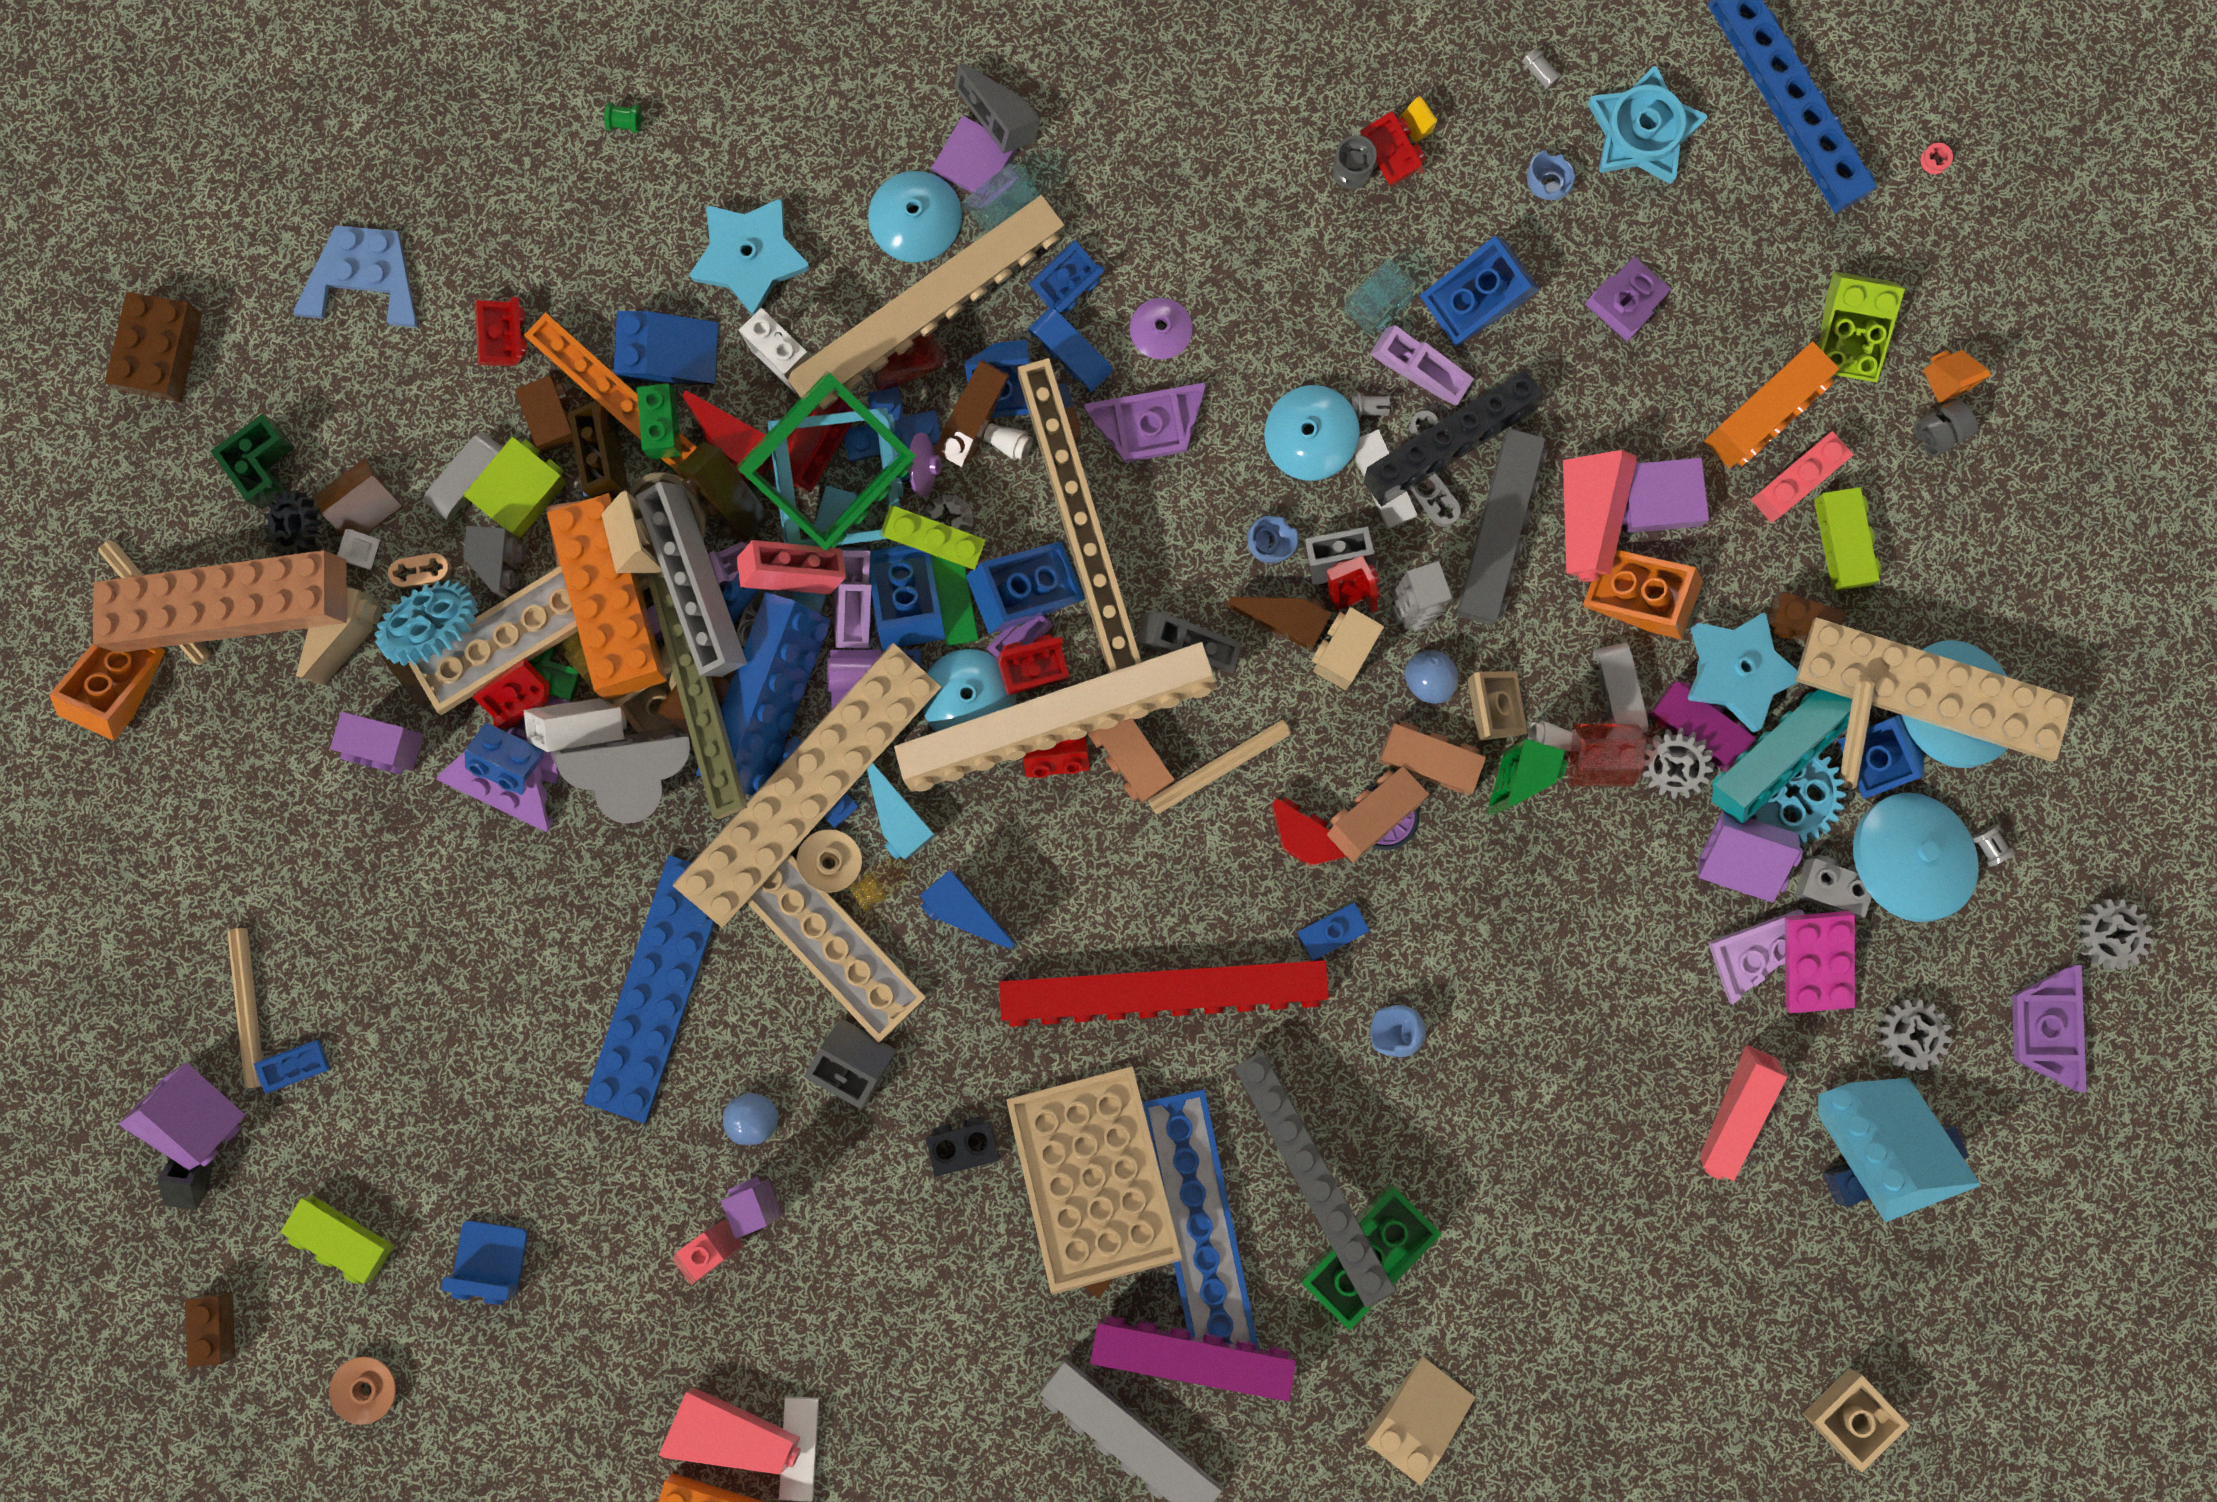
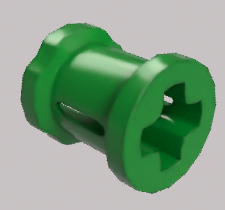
M607 102L604 111L605 128L607 131H613L616 128L632 130V133L635 134L640 133L642 120L640 105L634 104L632 107L615 106L613 102Z

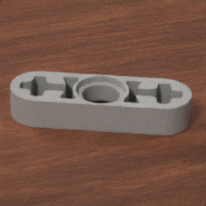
M1436 473L1427 478L1433 481L1435 485L1434 493L1424 495L1419 492L1417 485L1410 489L1433 522L1438 526L1449 527L1459 518L1461 513L1459 503ZM1440 492L1444 495V497L1439 499L1441 504L1445 508L1448 506L1453 508L1450 513L1451 519L1446 516L1442 518L1438 516L1441 509L1436 501L1432 506L1428 503L1434 500Z

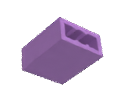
M1702 458L1636 464L1622 525H1625L1626 533L1700 527L1709 521Z
M1722 810L1699 856L1697 863L1698 878L1774 903L1778 893H1783L1787 888L1789 872L1792 866L1797 867L1801 861L1803 849L1800 848L1798 834L1749 818L1742 825Z

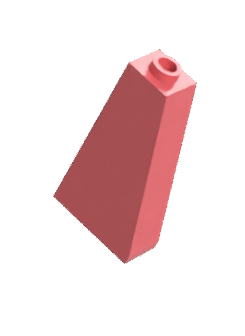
M1618 450L1563 460L1566 573L1579 577V581L1599 580L1598 575L1611 574L1637 462L1636 455Z
M1749 1045L1745 1046L1699 1157L1705 1168L1704 1171L1712 1177L1720 1180L1726 1177L1735 1181L1787 1079V1075L1776 1057Z
M725 1219L704 1231L676 1252L673 1261L692 1286L745 1245L740 1238L735 1239L730 1224Z
M693 1388L685 1393L659 1456L668 1459L781 1474L788 1466L794 1467L801 1452V1449L797 1447L801 1437L728 1402Z

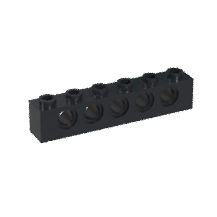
M1523 370L1368 466L1363 483L1382 507L1537 411L1544 393L1528 372Z

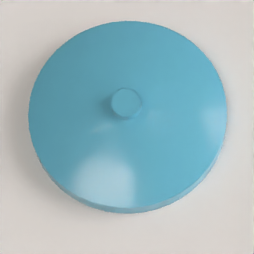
M1941 641L1922 649L1935 655L2008 677L2002 667L1989 654L1965 642ZM1901 715L1906 730L1914 742L1930 757L1948 766L1956 768L1978 767L1995 760L2008 749Z
M1900 793L1874 804L1866 811L1858 823L1853 842L1856 870L1868 893L1885 910L1908 921L1932 922L1954 914L1968 902L1974 892L1978 879L1977 851L1964 823L1946 805L1926 795Z

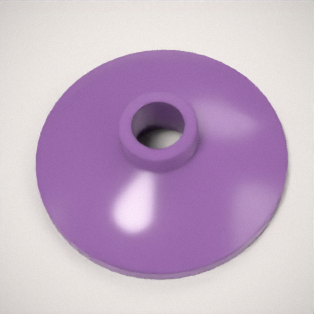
M1167 298L1151 299L1139 306L1134 312L1130 322L1131 339L1136 348L1144 355L1154 359H1168L1181 353L1189 344L1192 336V321L1186 309L1178 302ZM1159 321H1164L1167 327L1164 330H1158L1155 324Z
M917 433L913 437L909 449L916 455L912 460L914 465L909 469V477L915 494L918 497H927L932 491L936 475L941 472L942 463L940 456L935 455L934 447L928 435Z

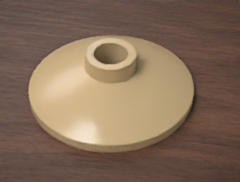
M821 830L811 834L803 841L797 854V868L801 878L810 887L821 892L832 893L846 889L857 879L862 866V856L856 842L847 834L837 830ZM831 859L834 861L835 866L832 869H826L823 866V862Z

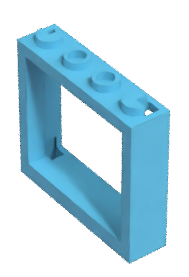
M887 408L868 409L892 433L895 432L894 418L892 413L888 414ZM855 411L807 416L796 428L863 421L864 419ZM780 420L767 421L768 430L770 431ZM878 434L882 467L884 469L896 457L898 452ZM786 438L772 452L776 488L779 493L796 507ZM895 478L889 484L892 489L886 495L888 510L890 505L900 508L899 497H903L901 478ZM780 509L784 543L820 546L812 538L800 539L799 526ZM882 528L846 533V538L842 543L839 542L838 545L888 538L880 536Z

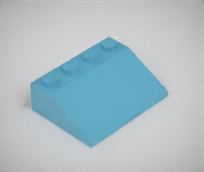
M1909 1078L1847 1083L1818 1095V1115L1884 1222L1980 1186V1182Z

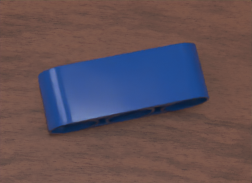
M1049 307L1027 328L1033 338L1036 336L1043 343L1042 347L1055 360L1058 358L1066 365L1064 369L1077 382L1081 380L1088 387L1086 389L1087 392L1091 393L1113 372V368L1108 361L1053 307Z

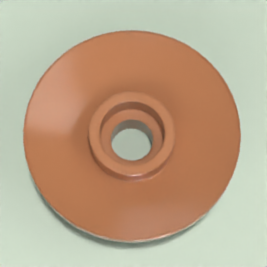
M367 1356L353 1358L342 1364L333 1375L329 1388L330 1402L335 1412L349 1423L357 1425L373 1423L385 1416L395 1401L396 1381L394 1375L386 1364L376 1358ZM363 1383L371 1385L372 1391L369 1395L362 1392L361 1386Z

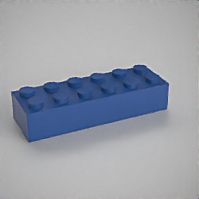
M765 592L743 649L747 664L735 670L721 707V714L743 793L753 796L773 774L831 621L797 601ZM698 767L696 775L701 777V773Z

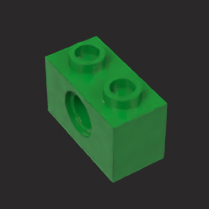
M669 384L637 387L642 451L650 460L682 456L677 394Z

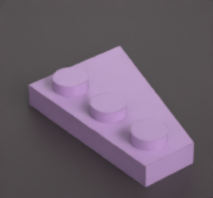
M1798 909L1708 942L1730 1004L1736 1003L1742 998L1741 995L1752 986L1759 985L1765 980L1764 977L1779 965L1783 966L1785 964V916L1805 915L1803 910Z

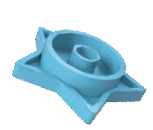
M1653 66L1628 91L1591 96L1587 103L1605 134L1599 165L1600 173L1638 166L1669 184H1672L1677 176L1680 144L1702 126L1707 119L1706 114L1682 104L1668 90L1656 66Z
M780 199L745 215L713 206L706 207L710 245L690 273V277L694 282L730 288L751 315H754L762 307L771 289L778 282L810 270L808 262L785 239L784 207ZM753 250L750 255H743L746 251Z
M1761 613L1735 630L1702 623L1695 624L1691 627V633L1699 660L1697 676L1688 694V700L1717 704L1723 709L1732 711L1752 732L1761 730L1773 695L1798 683L1795 681L1797 670L1774 650L1766 614Z

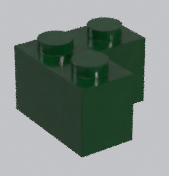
M262 413L210 452L246 502L259 509H263L269 502L275 500L276 494H283V491L286 490L270 468V465L295 447L278 423Z

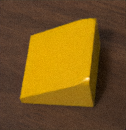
M1420 96L1399 117L1403 116L1412 132L1409 135L1414 143L1433 133L1437 123V119Z

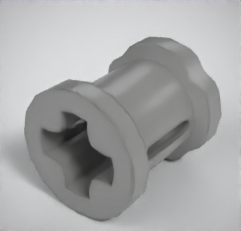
M1998 824L1988 827L1972 837L1973 842L1979 843L1987 856L1989 867L2007 860L2016 853L2013 848L2008 847L1999 833L2001 828Z

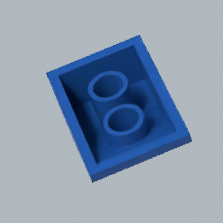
M1495 235L1423 292L1420 297L1454 346H1458L1515 310L1537 293L1540 288L1507 241Z
M617 311L614 374L623 382L716 385L719 323L649 311Z
M1062 541L981 562L976 566L975 570L966 575L989 634L1024 624L1041 615H1047L1085 599Z
M907 545L870 551L869 578L882 650L887 649L892 643L897 647L945 639L931 554Z
M947 871L920 895L924 901L920 906L932 920L937 921L940 919L947 924L1011 950L1018 946L953 871Z

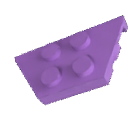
M1199 383L1084 404L1087 415L1124 463L1187 452L1204 395L1205 384Z
M465 751L437 776L438 781L545 832L553 824V818L547 817L544 805L548 798L546 789L542 785V773L539 764L526 780V791L523 795L514 791H506L497 783L470 773L465 768Z
M2070 965L2012 995L2014 1061L2076 1092H2087L2082 965Z

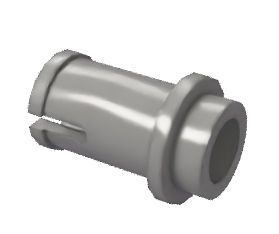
M1534 48L1521 61L1525 65L1523 69L1525 71L1529 69L1547 90L1561 77V74L1542 56L1544 54L1542 50L1539 52Z
M1356 393V396H1350L1349 403L1355 410L1358 419L1361 418V415H1389L1390 409L1382 407L1390 406L1389 396H1361V393Z

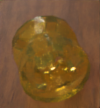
M871 872L867 873L861 882H853L849 886L853 896L865 912L871 910L872 905L877 901L883 902L888 899L886 893Z

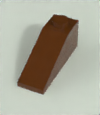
M983 360L978 363L943 429L934 450L935 453L961 467L974 457L1010 376L1008 373Z
M1230 597L1227 603V608L1309 651H1312L1331 615L1330 612L1326 611L1327 606L1313 598L1307 601L1303 598Z

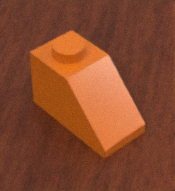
M1949 350L1941 352L1930 358L1932 363L1923 369L1939 404L1970 391L1991 376L1986 367L1963 350L1950 354Z

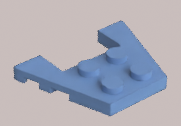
M335 225L294 308L293 314L300 317L325 319L330 287L390 293L386 322L394 326L417 328L418 321L415 315L413 296L407 275L408 271L401 235L398 231Z

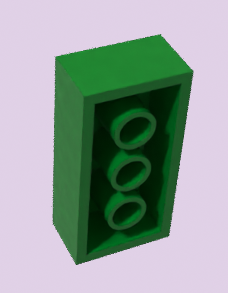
M1390 1183L1356 1217L1393 1284L1442 1235ZM1331 1244L1298 1277L1300 1282L1349 1331L1373 1307L1366 1308Z

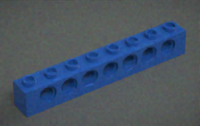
M1710 0L1708 3L1709 9L1835 215L1867 198L1877 187L1874 175L1870 169L1865 168L1855 144L1847 139L1842 130L1840 119L1833 115L1828 108L1824 93L1819 88H1816L1810 78L1808 67L1798 59L1794 52L1792 41L1782 33L1775 13L1767 8L1763 0ZM1740 12L1747 13L1751 19L1744 18ZM1756 38L1763 39L1767 45H1761L1757 42ZM1772 64L1779 65L1783 72L1775 70ZM1788 90L1795 91L1799 98L1792 97ZM1804 116L1812 118L1815 125L1809 124ZM1820 143L1828 144L1831 151L1824 150ZM1837 169L1845 171L1847 178L1841 177Z

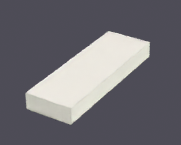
M1379 430L1359 438L1354 457L1363 477H1365L1368 466L1389 454ZM1407 491L1382 507L1372 495L1387 530L1417 517Z
M785 1397L783 1430L801 1437L797 1445L801 1452L794 1467L788 1466L780 1474L779 1500L813 1501L819 1398Z

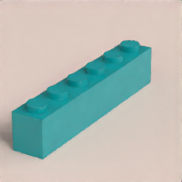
M1818 689L1815 693L1813 691L1809 692L1802 699L1800 706L1794 712L1788 711L1772 732L1766 731L1762 734L1756 746L1750 752L1744 751L1736 759L1734 766L1728 772L1722 771L1716 776L1712 783V802L1743 825L1848 728L1852 699L1822 689Z

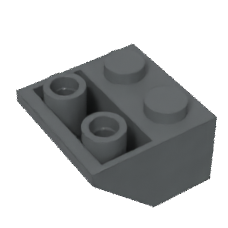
M466 526L463 558L491 591L507 599L522 590L523 578L519 576L520 563L523 564L526 560V546L522 544V540L505 528Z
M840 1018L819 1048L804 1077L857 1108L863 1109L868 1104L897 1049L883 1041L878 1043L869 1033Z

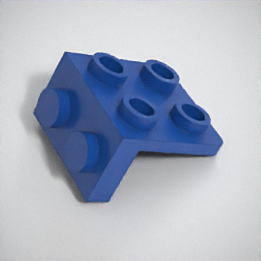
M472 1220L464 1222L461 1227L454 1273L443 1277L441 1291L452 1292V1298L470 1300L472 1296L484 1297L485 1303L502 1305L504 1300L507 1301L517 1296L528 1232L524 1228Z

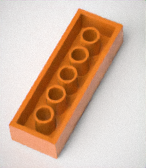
M609 493L546 512L593 689L604 701L667 681L638 574L616 573L601 515L614 500Z

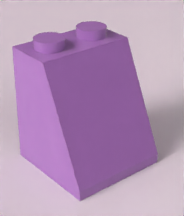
M185 1062L167 1074L118 1124L190 1170L199 1164L203 1167L206 1166L218 1154L219 1151L215 1149L222 1140L228 1142L241 1129L238 1123L244 1118L245 1114Z

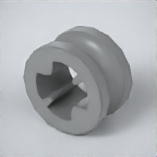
M1420 411L1413 416L1409 424V430L1414 438L1421 434L1417 430L1419 428V425H1416L1417 420L1423 422L1425 418L1431 422L1429 427L1439 423L1437 416L1433 412Z

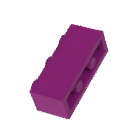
M1675 681L1669 684L1647 716L1665 729H1669L1674 735H1677L1679 728H1683L1684 736L1686 737L1695 732V741L1697 743L1704 739L1707 741L1704 751H1713V757L1710 761L1725 772H1728L1734 766L1739 755L1747 751L1756 739L1749 733L1750 729L1741 721L1736 719L1732 721L1723 715L1724 710L1717 704L1688 700L1687 697L1692 687L1688 683Z

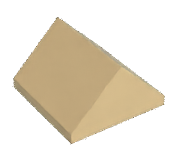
M627 491L621 492L601 514L616 573L662 572L637 500Z
M1517 671L1477 672L1472 674L1468 678V685L1478 742L1528 734Z

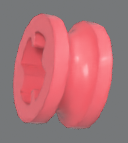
M1933 143L1921 155V165L1930 174L1942 173L1953 161L1952 150L1944 143ZM1935 152H1937L1938 157L1944 159L1939 165H1936V160L1930 159Z

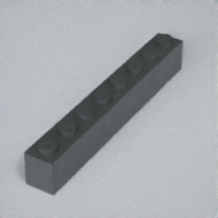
M1261 1051L1234 1067L1364 1306L1369 1308L1396 1293L1397 1290L1267 1056Z

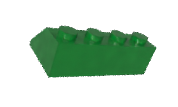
M1525 739L1503 752L1486 814L1495 815L1555 784L1557 779L1562 780L1567 767V760L1563 759L1565 750Z

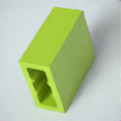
M512 436L465 491L463 496L501 527L507 529L520 539L568 482L561 476L564 470L550 458L546 463L537 457L540 450L526 439L520 443Z

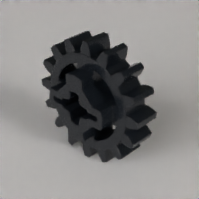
M284 490L283 494H276V502L268 503L271 511L264 513L268 524L263 526V530L269 532L265 541L266 543H273L270 551L278 553L279 557L310 552L309 549H316L317 545L314 540L316 537H321V533L317 531V526L322 525V521L316 518L320 509L313 508L314 498H307V493L289 490Z

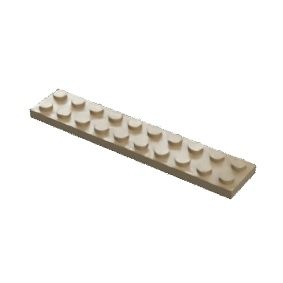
M892 643L747 802L748 808L739 811L676 879L673 887L723 928L936 694L941 686L900 648Z

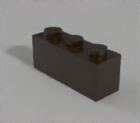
M597 401L568 412L582 491L590 498L609 493L615 499L624 491L630 494L615 418Z
M702 442L676 468L684 478L682 484L689 492L699 497L702 501L699 504L702 510L708 516L715 518L718 522V531L728 540L733 538L746 543L771 518L720 448Z

